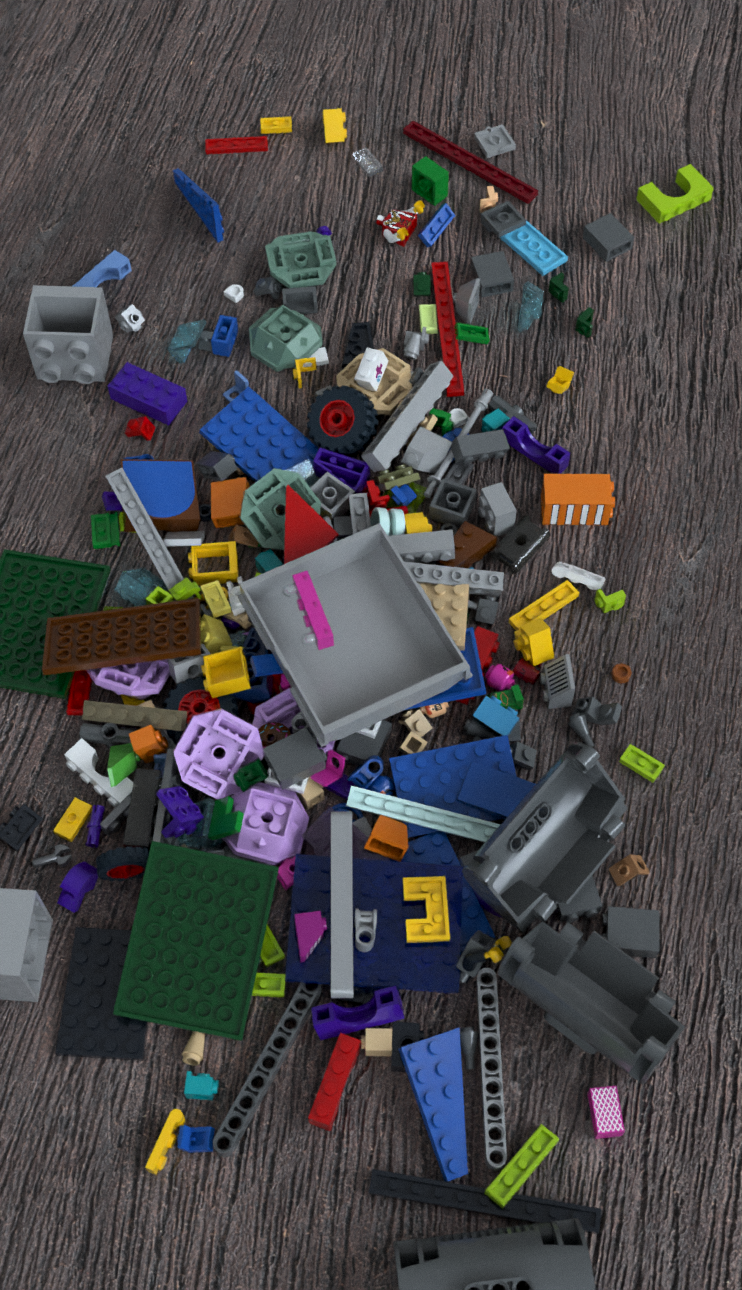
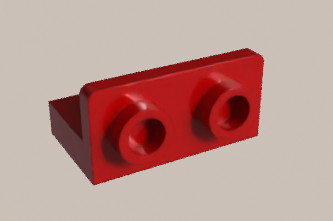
M374 480L366 482L362 493H367L369 511H373L375 507L386 508L390 499L389 495L379 497V487L375 486Z

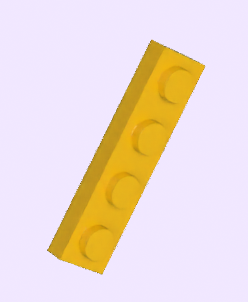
M566 580L510 617L509 623L517 631L520 630V626L539 618L544 620L579 597L580 592Z

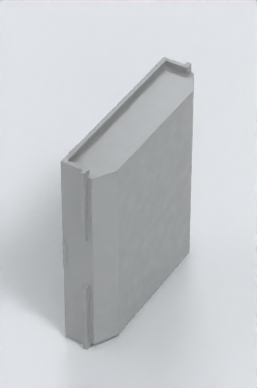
M380 523L240 583L241 594L237 595L264 646L267 650H271L291 686L290 692L321 747L329 744L330 741L343 739L442 693L463 678L467 680L473 676L470 672L469 664L433 609L431 601L421 585L416 582ZM308 571L334 637V646L321 650L317 648L310 627L306 628L303 620L305 614L303 611H299L296 601L298 597L293 586L292 575Z

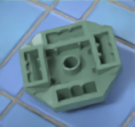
M312 231L277 237L265 246L271 276L287 288L323 285L336 266V257L331 237L328 235L323 236Z
M284 305L270 308L249 327L251 356L276 372L296 367V359L309 358L323 345L321 326L306 318L303 314L290 310Z
M274 468L248 487L243 493L239 518L262 548L284 550L287 485L320 515L321 502L298 472ZM277 505L283 507L284 512L282 515L276 513Z

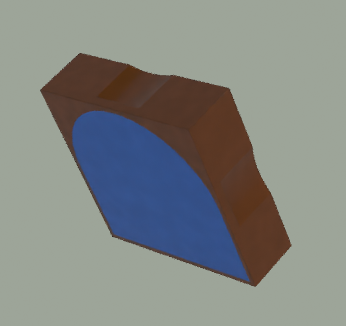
M120 459L119 468H123L157 530L170 532L198 531L200 514L193 460ZM122 508L124 532H136Z

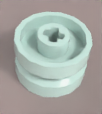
M381 507L373 509L370 517L371 526L380 523L387 536L405 534V516L402 509L392 508L389 511Z

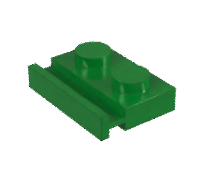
M118 513L91 515L93 548L101 549L109 548L113 545L120 546Z

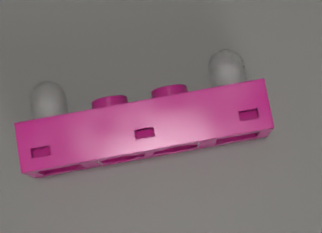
M308 571L292 575L293 583L285 585L282 592L287 597L297 594L298 599L296 601L299 611H303L305 614L303 616L306 628L310 627L311 632L301 637L302 643L307 646L316 643L318 650L334 646L333 633Z

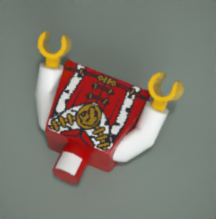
M419 200L415 202L414 207L408 210L399 211L393 209L387 217L379 215L376 224L382 226V235L389 243L395 242L404 247L417 227V213L421 214L425 205Z

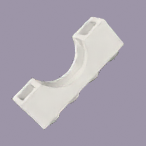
M82 738L64 754L67 760L66 765L73 772L75 770L78 771L81 779L87 784L89 782L93 784L94 790L101 796L104 794L108 798L107 801L114 808L128 795L134 800L140 795L138 786L127 777L115 787H111L109 777H104L95 770L99 759L96 750Z

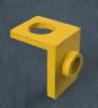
M315 357L295 360L296 369H293V377L298 381V388H302L300 372L316 370ZM304 363H312L310 367L303 366Z

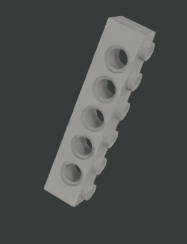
M404 562L417 583L451 586L469 584V594L498 597L503 591L504 572Z

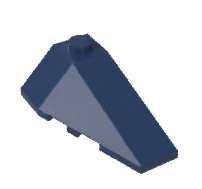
M252 627L243 644L251 689L229 695L250 703H262L272 698L273 675L255 677L250 658L251 656L272 654V652L266 649L256 629Z

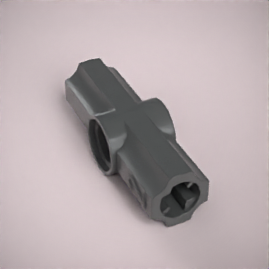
M499 395L491 398V401L488 403L490 410L495 411L498 408L510 419L513 416L528 425L529 431L533 435L537 425L524 415L519 406L510 405Z
M83 723L80 728V739L82 738L86 742L102 743L108 747L131 743L129 733L139 729L117 727L113 723L105 725ZM109 734H115L112 737H107Z

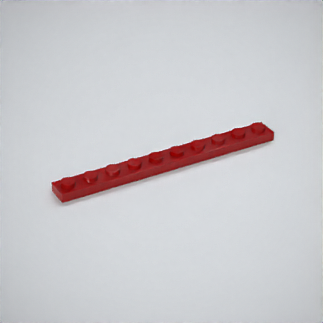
M432 262L431 270L442 361L453 375L450 385L446 388L447 397L464 396L459 346L456 339L457 334H455L456 329L454 328L456 322L448 262Z

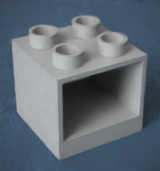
M33 285L23 336L37 379L48 383H56L59 380L77 381L81 384H90L93 381L105 382L113 330L103 288Z
M0 888V1000L38 1002L53 919L35 890Z

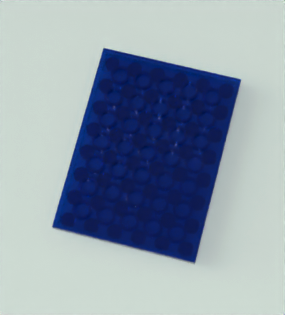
M296 854L285 981L331 984L330 856ZM353 858V986L373 988L396 986L400 990L459 993L460 969L456 965L460 959L463 866ZM445 876L450 941L406 943L405 920L426 919L425 900L404 901L402 879L409 877ZM355 908H359V911H373V909H377L374 945L368 952H361L355 946ZM321 911V918H326L327 930H324L322 940L306 961L300 962L294 915ZM362 936L359 938L360 941L363 943L370 942V939L367 936Z

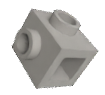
M133 304L125 306L114 316L119 322L120 328L126 331V333L138 331L142 327L141 324L145 321L140 310L136 309Z

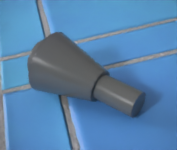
M577 713L571 716L567 724L585 744L593 748L595 745L589 736L585 715Z
M475 717L472 720L468 718L464 727L466 735L486 737L488 739L500 737V735L489 731Z
M474 1027L461 1028L460 1044L465 1055L467 1070L475 1069L474 1054L479 1031H474Z

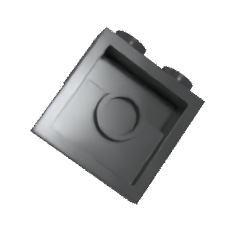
M509 201L481 213V224L489 233L493 231L498 237L526 225V219Z

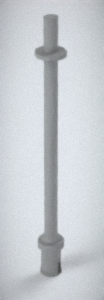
M484 389L479 399L475 400V409L459 436L467 435L480 412L487 409V404L493 396V392L490 389L488 391ZM451 449L436 474L428 477L429 486L424 493L425 497L430 498L435 488L439 487L442 476L454 458Z

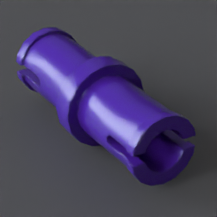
M92 805L90 822L87 823L88 835L85 843L88 847H99L100 832L102 830L100 823L103 821L105 807L102 805H97V808L96 805Z

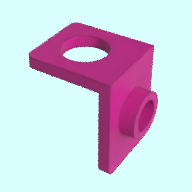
M329 750L326 769L312 775L311 779L327 787L342 778L345 757L333 750ZM333 757L339 761V767L334 766L332 763Z

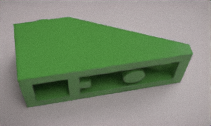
M132 743L110 747L107 769L111 787H115L136 770L138 761H141V758L134 752Z

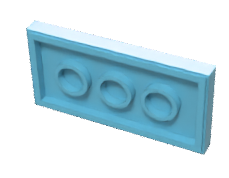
M527 220L525 226L500 237L542 276L568 261V256Z

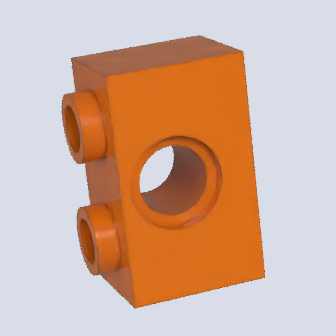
M152 725L129 733L134 752L146 764L154 761V754L167 753L169 744L166 737H162L161 732Z

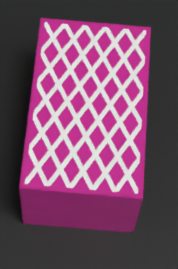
M617 1086L590 1088L587 1095L595 1139L622 1136L625 1130Z

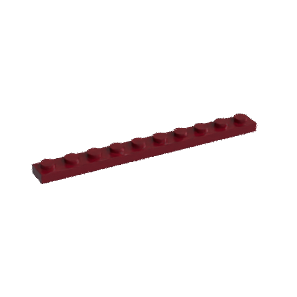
M415 121L410 122L403 129L404 135L527 204L538 195L537 189Z

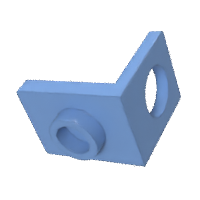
M237 370L234 372L236 385L223 393V397L229 402L234 400L230 397L231 393L237 392L240 394L249 386L248 380Z

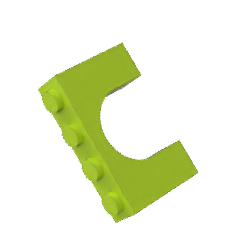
M691 164L678 169L675 182L686 193L684 196L669 197L663 194L652 182L638 188L636 200L659 224L711 200L714 187Z

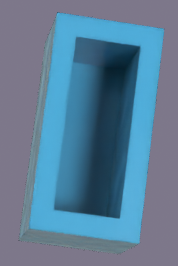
M493 695L490 698L485 696L473 716L502 736H509L520 719L517 717L518 712L509 706L507 709L500 705L502 701Z

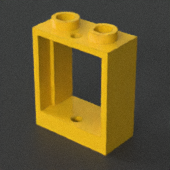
M236 541L191 546V552H188L189 563H192V568H189V578L193 579L198 586L217 580L220 584L228 581L232 583L238 582ZM229 556L230 571L199 573L198 558Z

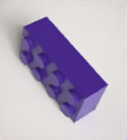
M128 362L108 384L112 400L168 426L188 402L185 388Z

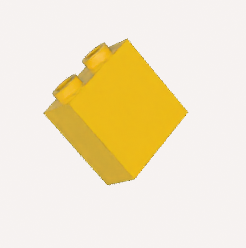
M242 647L203 656L204 665H201L204 677L206 676V680H203L206 692H210L212 698L251 689L247 660Z

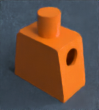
M379 815L364 845V849L401 862L408 849L407 826L396 819Z

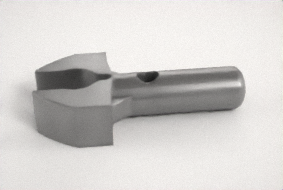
M62 844L56 845L53 854L33 859L32 865L33 867H38L56 862L60 867L66 866L72 860V856L60 857V855L70 852V848Z

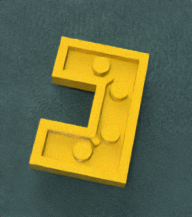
M445 876L403 878L404 901L425 900L426 919L405 920L406 943L450 941Z

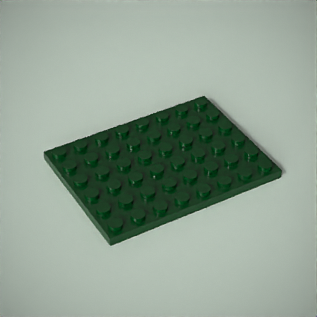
M3 550L0 558V688L66 699L75 672L44 675L42 671L47 618L96 612L111 571L110 566Z
M152 841L113 1014L242 1041L279 867Z

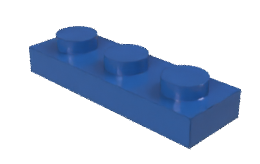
M447 203L440 206L418 234V237L427 248L433 245L456 216Z

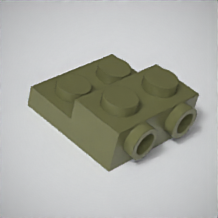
M405 464L396 466L395 471L389 472L388 469L378 472L379 476L374 477L379 491L420 480L419 473H413L412 466L406 467Z

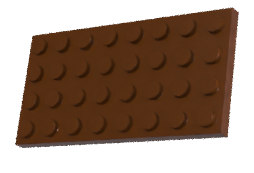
M195 598L47 618L42 664L43 674L75 672L201 655L200 599Z

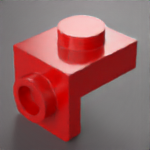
M146 416L130 419L124 434L128 438L142 435L149 441L152 439L156 427Z

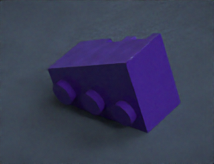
M319 448L313 460L314 474L321 478L326 472H329L353 489L355 494L362 493L366 482L370 478V467L366 462L327 449Z

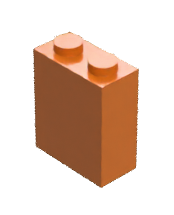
M246 477L211 482V519L215 528L244 524L239 516L243 493L250 487Z

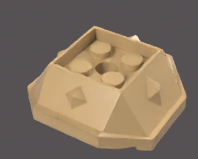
M378 349L383 351L388 359V364L378 389L374 392L363 389L354 379L364 356V353L359 354L336 375L337 386L340 388L342 385L348 386L366 395L373 402L378 416L391 415L398 407L400 401L404 400L412 389V384L409 382L411 378L410 365L386 349Z

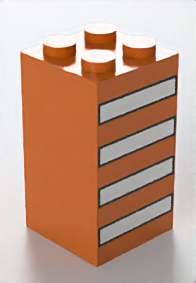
M544 474L541 489L542 525H608L609 518L613 517V508L615 507V497H612L614 482L611 481L610 474Z

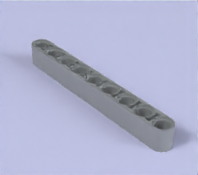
M352 811L331 812V998H353Z
M482 968L477 974L476 993L484 1151L486 1166L491 1171L496 1172L503 1169L507 1159L497 976L491 968ZM489 977L492 982L484 984L481 978ZM490 998L493 1004L485 1005L482 999ZM490 1019L494 1022V1025L487 1027L483 1024V1021ZM492 1041L496 1047L488 1049L484 1046V1043ZM493 1063L497 1069L495 1071H488L485 1065ZM494 1085L497 1087L498 1092L490 1094L486 1087ZM492 1107L496 1108L499 1111V1115L492 1117L488 1114L487 1110ZM493 1130L498 1131L501 1138L492 1140L488 1133ZM490 1155H500L502 1162L494 1164L490 1160Z

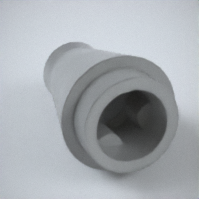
M411 333V337L403 350V357L410 360H416L419 357L420 335Z

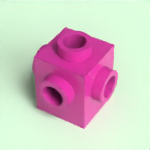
M297 856L292 859L287 858L279 866L277 879L288 893L295 887H302L307 882L309 868Z

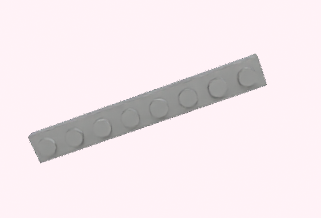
M121 467L106 475V478L169 590L184 578Z

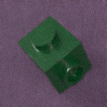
M418 272L417 275H413L414 296H430V275H427L426 272Z
M561 272L550 279L548 292L563 303L567 300L569 288L563 284L564 274Z
M588 307L584 312L582 311L576 322L575 331L587 338L591 336L593 325L590 324L594 314L592 308Z
M258 758L239 767L233 776L236 785L245 792L250 786L266 779L269 774Z

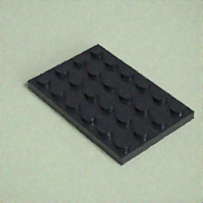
M76 927L55 1051L57 1056L144 1061L149 1022L113 1014L132 930Z

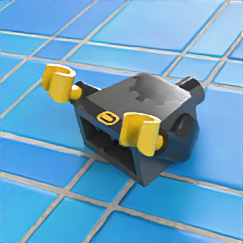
M477 930L470 938L456 965L460 969L457 979L463 983H468L471 976H477L489 957L493 963L500 961L504 954L497 946L500 944L502 950L512 945L510 938L503 936L495 940L482 931Z

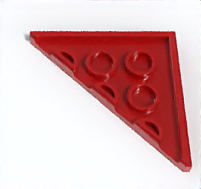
M289 485L286 486L284 564L328 546L339 536Z

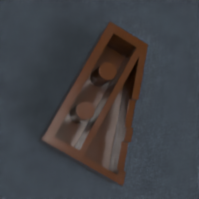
M464 521L453 537L455 559L448 561L437 560L436 565L469 568L476 561L479 562L483 559V556L488 552L496 549L497 537Z

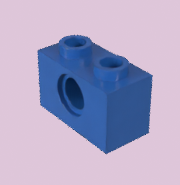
M220 315L211 339L213 354L230 357L238 334L236 317Z

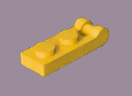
M173 1109L170 1112L145 1168L152 1174L157 1175L158 1170L164 1168L167 1160L165 1155L168 1148L172 1149L177 1138L175 1133L180 1125L185 1124L186 1120L180 1109Z

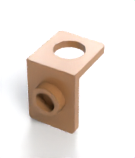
M236 525L229 534L228 542L236 541L237 543L255 548L258 546L256 539L245 527Z
M630 854L609 868L617 886L623 885L638 874L648 875L650 873L640 855Z

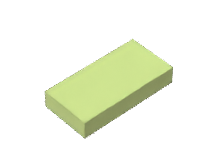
M436 304L419 305L421 333L423 327H426L427 334H438Z

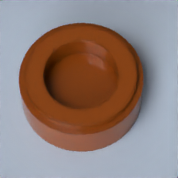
M620 663L613 667L611 676L615 682L623 684L630 680L632 672L628 665Z

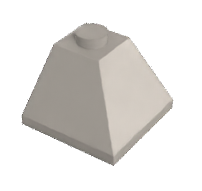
M479 278L460 286L458 293H455L453 297L455 311L465 324L471 325L479 302Z
M420 427L408 445L401 462L412 466L416 470L436 474L453 442Z

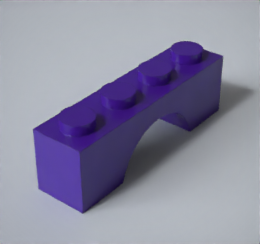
M513 416L502 427L509 446L552 474H561L569 466L570 452L557 444L554 446L541 444L532 436L528 425Z
M396 986L374 991L372 999L358 1007L345 1008L331 1002L311 1008L313 1026L320 1040L339 1036L340 1033L348 1034L405 1019L402 1000Z

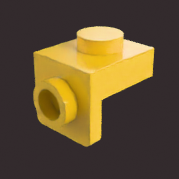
M558 366L555 376L548 381L546 387L554 393H564L570 386L574 372Z

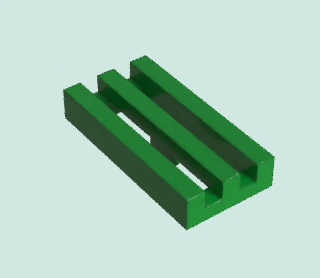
M457 322L454 326L457 340L487 345L490 341L487 327Z

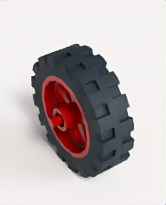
M141 847L116 848V850L106 851L107 853H102L96 858L97 875L102 880H132L133 878H141L145 874L150 850L147 848L141 849Z

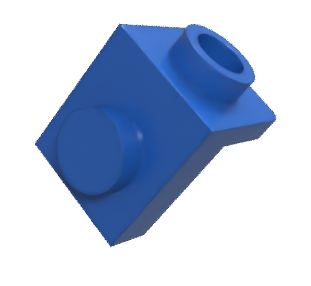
M407 484L402 485L400 488L395 486L391 490V498L397 505L408 506L417 498V495Z
M180 1125L177 1137L178 1149L189 1153L213 1152L215 1128L211 1126L191 1128L186 1125Z

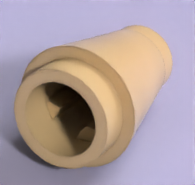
M192 1032L182 1052L184 1063L197 1066L203 1060L205 1033Z

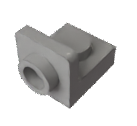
M423 327L422 333L406 331L404 348L411 337V333H415L421 336L420 350L424 351L425 344L429 342V334L426 333V327Z

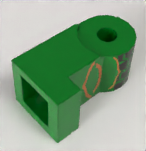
M519 684L511 686L509 690L486 695L489 698L493 695L502 701L500 705L505 709L508 706L514 710L523 708L524 699Z

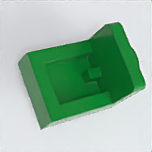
M432 408L429 415L434 414L438 418L434 426L442 428L443 436L452 430V414Z

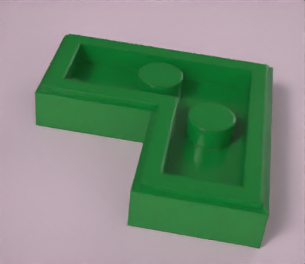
M228 796L215 800L208 833L209 839L216 840L241 832L244 813L239 810L232 812L233 798Z

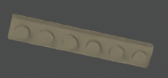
M84 700L82 720L140 727L152 725L158 729L184 731L186 729L187 711Z

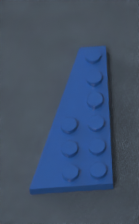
M179 168L173 170L175 184L217 243L223 241L224 229L221 225L223 219L219 211V204Z
M459 1027L398 1049L445 1182L468 1174Z

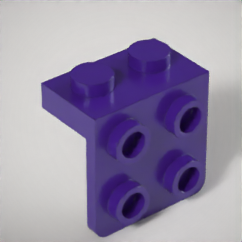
M180 786L157 791L158 798L174 818L161 831L165 838H177L183 834L190 835L197 829L196 825L204 817L199 807L188 796V792Z

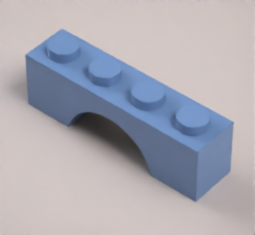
M114 250L72 287H97L106 280H121L132 271L130 260Z

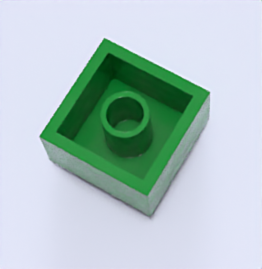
M426 156L412 166V191L434 206L448 196L449 172L445 168H442Z

